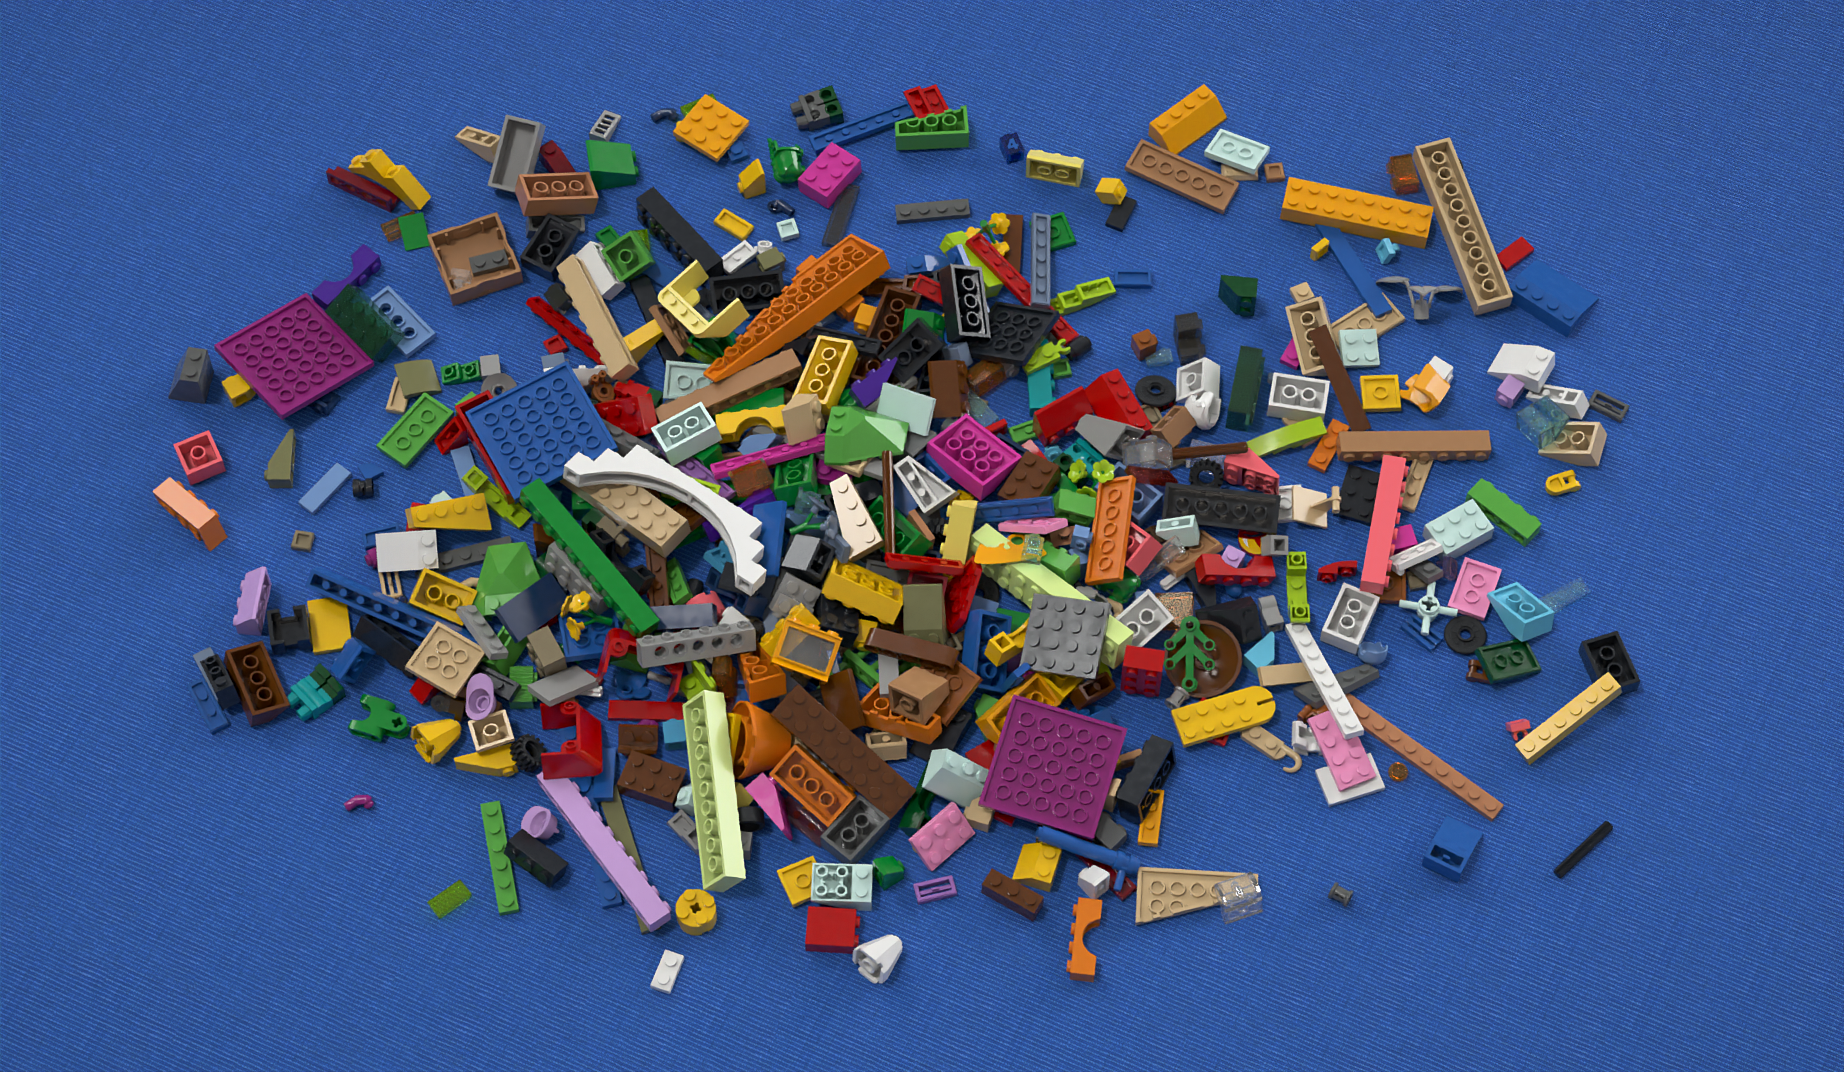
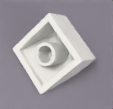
M1204 357L1177 368L1176 402L1186 403V400L1191 395H1198L1201 398L1202 394L1208 391L1214 393L1213 398H1219L1220 365Z

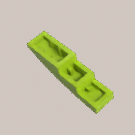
M1105 277L1078 284L1074 290L1058 293L1056 298L1050 299V305L1056 311H1059L1061 316L1093 305L1115 294L1116 290L1110 278Z
M1318 416L1266 433L1247 441V444L1261 458L1270 453H1279L1290 447L1294 449L1328 433L1322 417Z

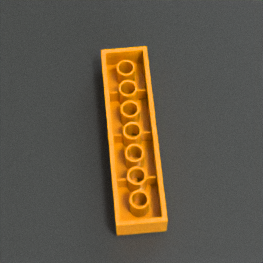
M1289 177L1280 219L1311 226L1319 224L1339 228L1341 232L1379 240L1389 238L1393 243L1425 249L1434 207Z

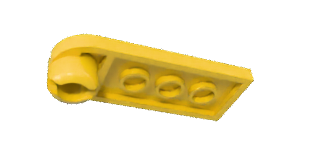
M1251 686L1173 709L1170 714L1183 748L1265 724L1274 716L1276 706L1275 701H1272V694L1267 689L1260 686Z

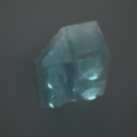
M1546 395L1516 412L1517 428L1541 450L1556 441L1570 420V416Z

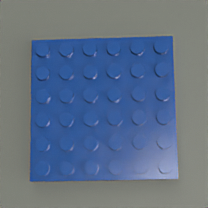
M568 361L465 412L516 503L520 501L521 489L536 479L540 478L547 487L564 479V465L578 452L595 461L607 448L613 452L619 451L618 446Z

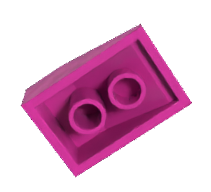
M762 773L745 789L791 841L793 836L785 800L780 793L782 788L771 776L766 777Z

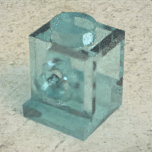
M799 487L794 513L809 516L814 504L808 497L812 496L823 504L824 499H821V494L803 491V487Z
M1035 533L1025 534L1021 556L1023 561L1021 562L1040 565L1045 538ZM1026 553L1036 554L1038 556L1027 555Z

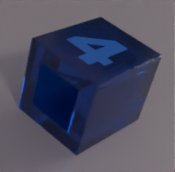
M1017 132L1000 137L999 148L1007 165L1024 160V148Z

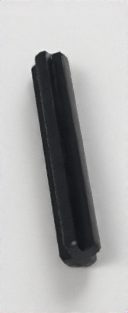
M1608 821L1603 822L1554 869V874L1558 878H1562L1612 831V824Z

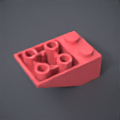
M1248 448L1247 453L1226 455L1224 460L1225 481L1233 485L1245 486L1249 490L1279 495L1280 476L1250 448Z

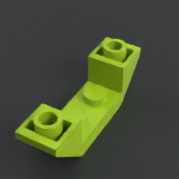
M1288 552V555H1286V592L1290 623H1310L1309 604H1307L1306 552Z

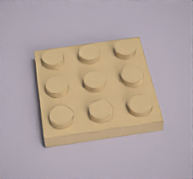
M437 621L406 664L405 670L451 697L456 698L486 654L478 644Z

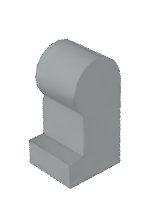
M1270 595L1258 598V607L1265 633L1282 631L1284 620L1282 615H1280L1275 596Z

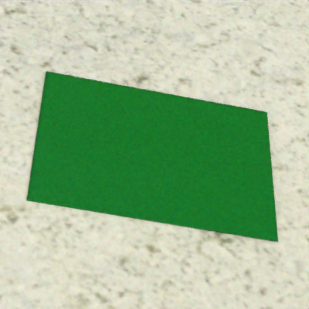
M423 212L398 217L405 251L429 246L428 231Z

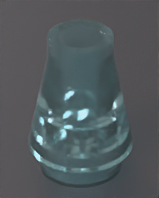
M1162 348L1145 357L1148 368L1170 365V363L1174 362L1170 348Z

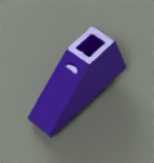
M896 357L892 360L890 358L886 359L880 364L881 368L877 371L872 369L865 375L867 378L863 381L858 379L851 385L852 389L848 394L858 407L866 409L877 401L881 395L883 383L887 382L895 366Z

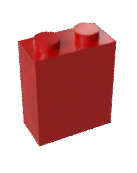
M808 906L805 939L806 951L853 954L854 947H858L859 935H855L856 928H860V916H857V910Z

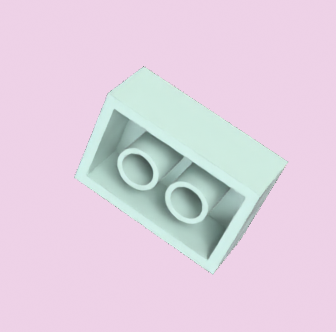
M702 402L651 428L659 447L671 466L722 440L716 424Z
M1471 499L1427 523L1424 526L1422 536L1426 541L1432 538L1442 545L1443 552L1437 554L1443 564H1446L1491 539L1494 527L1475 501Z

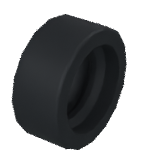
M752 806L738 808L740 831L757 832L765 827L763 809Z

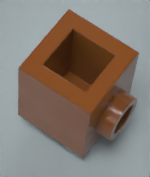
M1149 329L1132 335L1131 348L1139 361L1156 354L1158 340L1155 334H1151Z

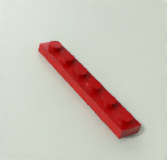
M540 296L528 298L526 305L531 308L533 313L540 315L545 323L557 329L560 335L568 338L572 345L579 347L587 357L595 360L597 365H605L600 359V352L593 346L594 341Z

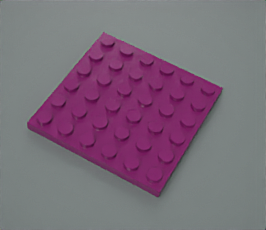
M307 293L214 345L215 351L282 420L374 367V361Z
M1013 694L978 806L1093 841L1128 728Z

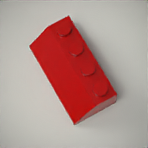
M1118 368L1100 375L1084 389L1095 416L1145 430L1135 445L1151 439L1152 432L1150 430L1153 426Z

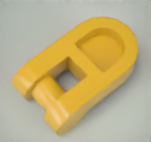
M1568 470L1548 477L1545 483V490L1550 495L1555 496L1570 491L1575 492L1581 488V485L1575 479L1576 474L1574 470Z

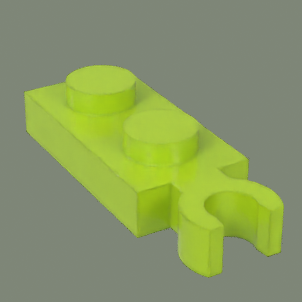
M1059 340L1055 346L1051 341L1039 347L1026 366H1022L1027 375L1032 374L1059 361L1060 354H1068L1070 347H1061L1066 344V340Z

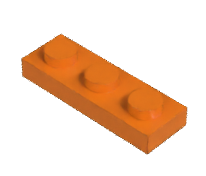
M1332 419L1327 428L1328 434L1323 435L1307 466L1324 474L1337 452L1336 439L1338 433L1349 431L1350 426Z

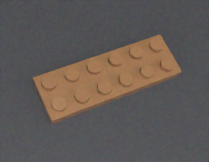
M1143 139L1140 140L1125 165L1126 171L1221 214L1225 212L1239 188V182Z

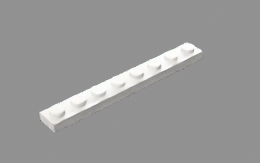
M1286 624L1285 631L1344 739L1364 735V729L1306 624Z

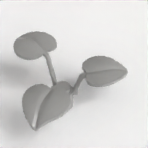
M1400 276L1385 277L1376 281V285L1381 282H1400L1405 284L1412 303L1411 308H1414V319H1429V308H1431L1434 294L1453 290L1461 294L1463 293L1462 288L1448 285L1436 287L1410 286L1408 282L1410 279ZM1412 291L1420 294V300H1416V303ZM1431 292L1429 301L1427 303V300L1423 299L1428 293Z

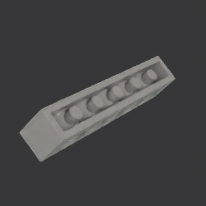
M739 621L735 624L723 623L716 627L704 626L697 630L685 629L677 633L665 632L658 636L646 635L636 639L637 661L642 668L755 651L756 631L750 621Z

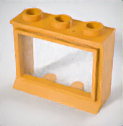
M786 618L769 665H779L784 667L786 671L801 673L803 677L820 680L821 684L825 685L842 638L838 637L839 634L834 631L828 630L824 632L820 630V627L817 625L809 624L808 626L802 624V620L798 618Z

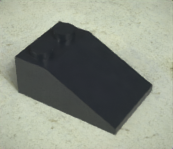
M548 213L520 256L522 267L555 282L559 275L556 267L569 257L579 235L580 228Z
M918 317L878 358L883 362L888 358L892 360L896 357L897 361L892 373L905 384L948 344L922 317Z
M1251 596L1195 610L1198 620L1214 621L1225 626L1233 633L1239 644L1262 640L1258 608Z
M961 708L947 727L941 723L942 733L931 744L914 740L909 753L928 762L932 750L949 749L955 752L972 725V714Z

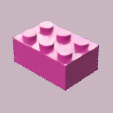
M831 142L798 178L799 191L829 209L862 172L861 160Z

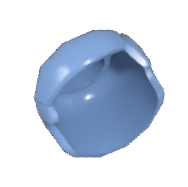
M1363 642L1359 645L1357 653L1359 658L1367 665H1378L1384 662L1388 653V645L1383 647L1381 642L1376 644Z

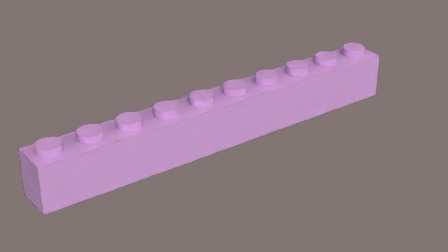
M543 772L538 774L537 781L540 787L649 931L653 932L671 920V908L666 901L662 902L658 897L660 894L655 886L651 887L648 884L646 874L643 871H638L633 857H628L624 851L626 850L620 841L616 842L611 828L603 825V819L597 811L593 812L586 796L582 797L579 793L578 785L575 782L571 783L568 778L543 779Z

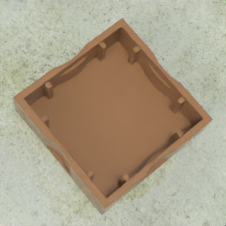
M497 212L474 219L461 226L450 227L427 235L430 250L453 306L523 283L521 269L513 250L507 242L506 233ZM505 249L509 268L473 277L469 262L470 257Z

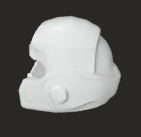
M1210 391L1203 393L1201 398L1198 395H1191L1185 403V407L1197 423L1195 426L1202 430H1208L1213 427L1220 414L1221 399L1213 398L1214 393Z

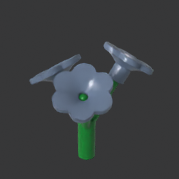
M809 496L808 498L814 504L810 510L811 513L804 523L789 529L791 535L793 536L808 529H820L821 531H826L827 537L835 539V534L840 531L837 514H835V511H830L825 504L816 498ZM820 509L830 511L829 515L826 516V520H823L822 523L808 524L814 514H817Z

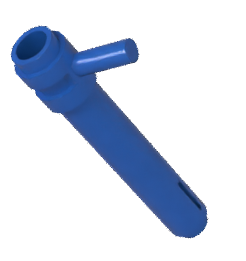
M1045 826L1038 827L1035 833V838H1038L1040 842L1111 866L1112 869L1117 870L1118 873L1113 888L1116 892H1121L1125 874L1136 875L1141 861L1134 855L1130 854L1128 856L1123 851H1114Z

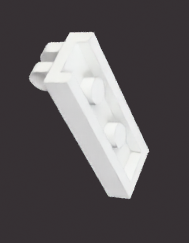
M1431 538L1391 556L1389 560H1392V571L1401 576L1405 572L1404 569L1442 553L1443 547Z

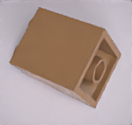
M916 666L912 667L888 684L891 711L925 725L948 696V680L942 676L932 674L926 669Z

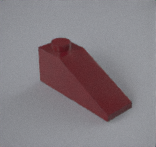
M553 140L540 147L539 161L549 173L576 172L563 151Z

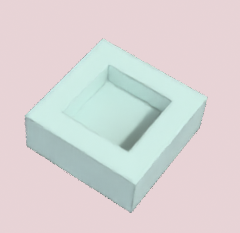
M794 218L776 223L781 241L799 237V231Z

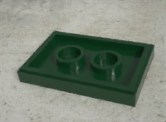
M1518 639L1479 647L1474 651L1490 684L1538 674L1542 670L1527 640L1521 642Z

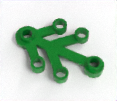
M1187 616L1181 621V630L1171 639H1167L1164 642V647L1168 651H1173L1176 648V644L1185 636L1186 644L1172 658L1164 661V667L1167 670L1175 669L1176 664L1186 655V677L1182 680V688L1187 692H1194L1198 687L1197 680L1194 678V655L1203 663V667L1206 670L1211 671L1215 668V662L1208 658L1194 644V636L1203 643L1207 651L1214 650L1216 645L1212 639H1208L1199 630L1200 623L1198 619L1194 616ZM1188 622L1194 624L1192 629L1186 627ZM1170 641L1174 643L1172 648L1167 647V643ZM1212 642L1213 647L1210 649L1206 648V643ZM1173 661V667L1168 668L1167 662ZM1211 661L1213 666L1207 668L1206 662ZM1191 680L1193 682L1192 687H1186V682Z

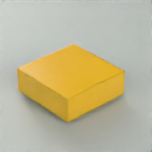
M1325 237L1311 248L1310 258L1313 261H1317L1328 252L1329 241Z

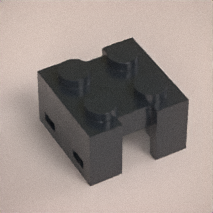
M305 604L293 606L294 616L282 618L279 609L266 611L270 644L274 655L285 654L288 649L299 648L300 651L313 649L309 615Z

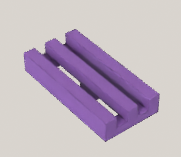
M952 875L913 884L918 905L957 896ZM950 882L949 885L934 887L919 892V889Z

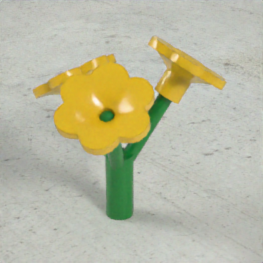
M993 213L989 224L986 220H982L980 222L982 229H975L974 227L967 229L965 234L969 239L979 232L981 234L987 233L992 241L991 245L1002 256L1010 249L1007 242L999 243L991 233V228L996 235L1007 233L1010 221L1006 219L1005 213Z
M582 591L574 596H567L561 608L560 617L567 616L570 611L592 618L584 623H577L571 617L567 618V629L570 636L575 638L576 641L580 640V630L585 629V626L595 622L611 626L613 621L612 618L597 615L589 608L590 605L588 603L591 600V596L586 591Z

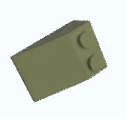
M942 584L903 585L904 635L942 645L946 644L948 632Z

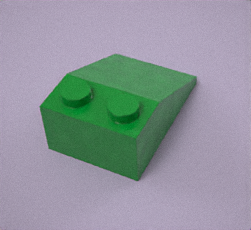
M815 453L776 463L774 492L778 501L783 500L790 507L795 504L812 502L808 498L809 496L817 499L818 482Z

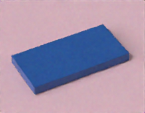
M783 500L757 504L753 508V517L762 522L760 535L755 540L764 546L763 557L757 564L767 570L765 578L779 576L787 502Z

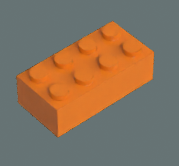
M799 743L795 744L769 773L771 777L827 827H830L857 798L854 792Z

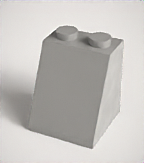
M1085 414L1080 418L1075 428L1104 456L1121 461L1125 460L1145 432L1142 428Z

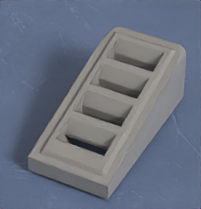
M604 110L589 133L590 140L609 142L621 116Z

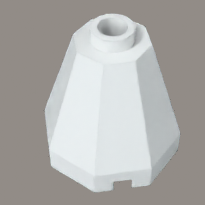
M886 935L864 943L853 950L852 960L855 964L859 963L860 967L858 970L860 974L872 983H877L878 981L883 983L888 979L902 952V941L897 936Z

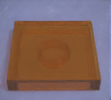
M1193 592L1155 593V597L1174 617L1162 630H1177L1181 627L1180 624L1183 618L1193 616Z

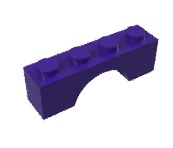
M362 244L351 255L353 270L347 278L337 282L324 280L312 291L313 300L329 314L339 309L342 302L350 298L359 286L364 285L373 273H377L382 266L380 256L365 244Z
M766 484L750 492L746 501L737 507L753 516L754 505L775 502L776 498ZM708 520L701 524L710 542L721 538L719 532Z

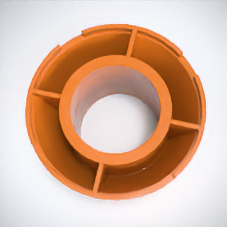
M738 701L731 712L742 715L733 764V774L735 779L742 780L775 768L790 751L791 733L767 711L748 701Z

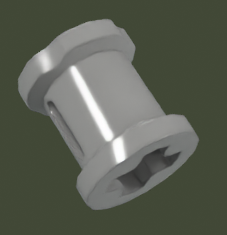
M1176 686L1170 698H1166L1164 703L1171 710L1177 709L1190 696L1185 689Z

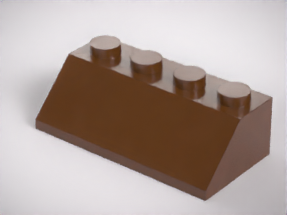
M263 640L225 651V667L241 700V705L251 727L270 722L290 707Z

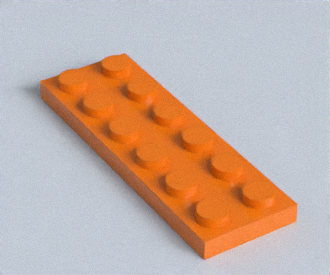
M1133 475L1117 477L1105 483H1098L1095 518L1092 527L1093 536L1085 583L1088 586L1123 581L1136 478Z

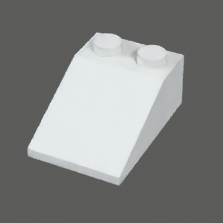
M1504 343L1487 374L1505 380L1510 374L1525 383L1524 388L1539 393L1555 366V352L1539 346Z
M436 530L375 534L378 572L420 570L424 567L427 569L439 568Z

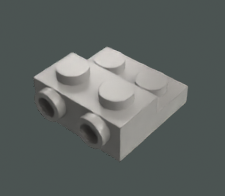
M786 572L768 607L773 611L772 615L780 619L783 616L787 617L790 614L791 608L800 603L813 613V606L822 590Z

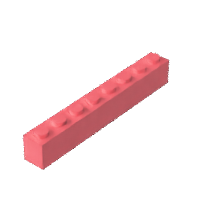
M1383 455L1359 591L1383 595L1384 587L1388 588L1390 576H1386V572H1391L1392 560H1389V555H1394L1395 544H1392V540H1396L1398 529L1394 527L1395 524H1399L1401 514L1397 512V509H1402L1403 497H1400V493L1405 492L1406 482L1403 481V477L1407 478L1409 466H1405L1406 458Z

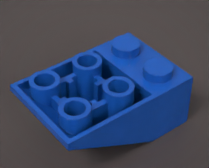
M926 451L914 458V460L944 483L948 484L951 477ZM899 475L894 476V507L905 517H908L910 511L917 510L920 507Z
M1446 816L1424 856L1422 866L1458 883L1483 832Z

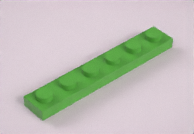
M500 800L480 804L499 915L519 912L511 861L503 854L507 838Z

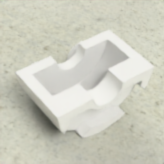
M1293 721L1291 744L1293 751L1308 756V752H1318L1319 756L1322 755L1310 727L1307 728V725L1302 721Z

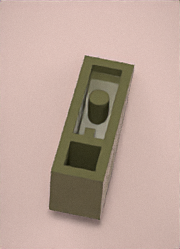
M289 429L268 462V470L264 471V479L268 481L269 488H293L296 447L294 429Z

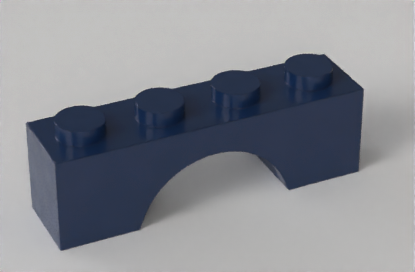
M714 567L710 568L705 582L707 587L712 591L734 599L735 604L733 607L743 615L763 616L768 602L766 597L761 593L754 597L718 588L722 574Z

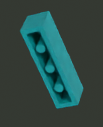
M1044 339L1039 347L1047 344L1048 339ZM1053 363L1027 375L1030 416H1034V412L1056 400V397H1052V391H1055V382L1051 380L1050 375L1054 373Z

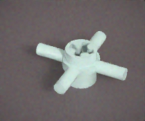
M1435 581L1428 584L1426 596L1418 602L1400 600L1399 607L1417 610V616L1423 620L1421 635L1424 636L1429 634L1430 622L1438 614L1457 617L1458 609L1442 607L1437 598L1434 597Z

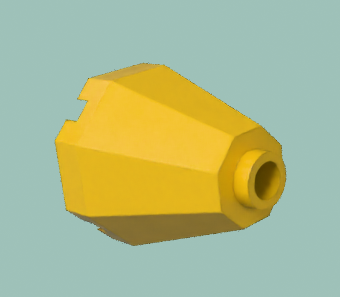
M453 719L420 723L412 727L411 738L412 741L416 739L418 744L415 745V748L425 762L435 764L442 759L460 738V731L462 729L460 724Z

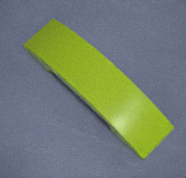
M474 465L461 480L474 494L484 493L486 505L509 524L520 529L532 514L518 502L508 505L500 490L488 480L489 477Z

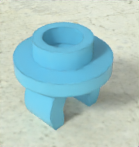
M1058 445L1049 448L1046 446L1044 456L1048 461L1053 462L1063 452Z

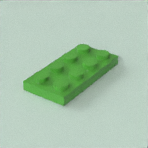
M424 392L379 441L376 447L406 469L454 417V412Z

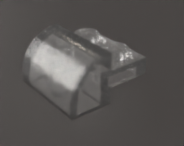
M1252 872L1214 884L1217 901L1220 904L1225 924L1263 912L1262 894Z

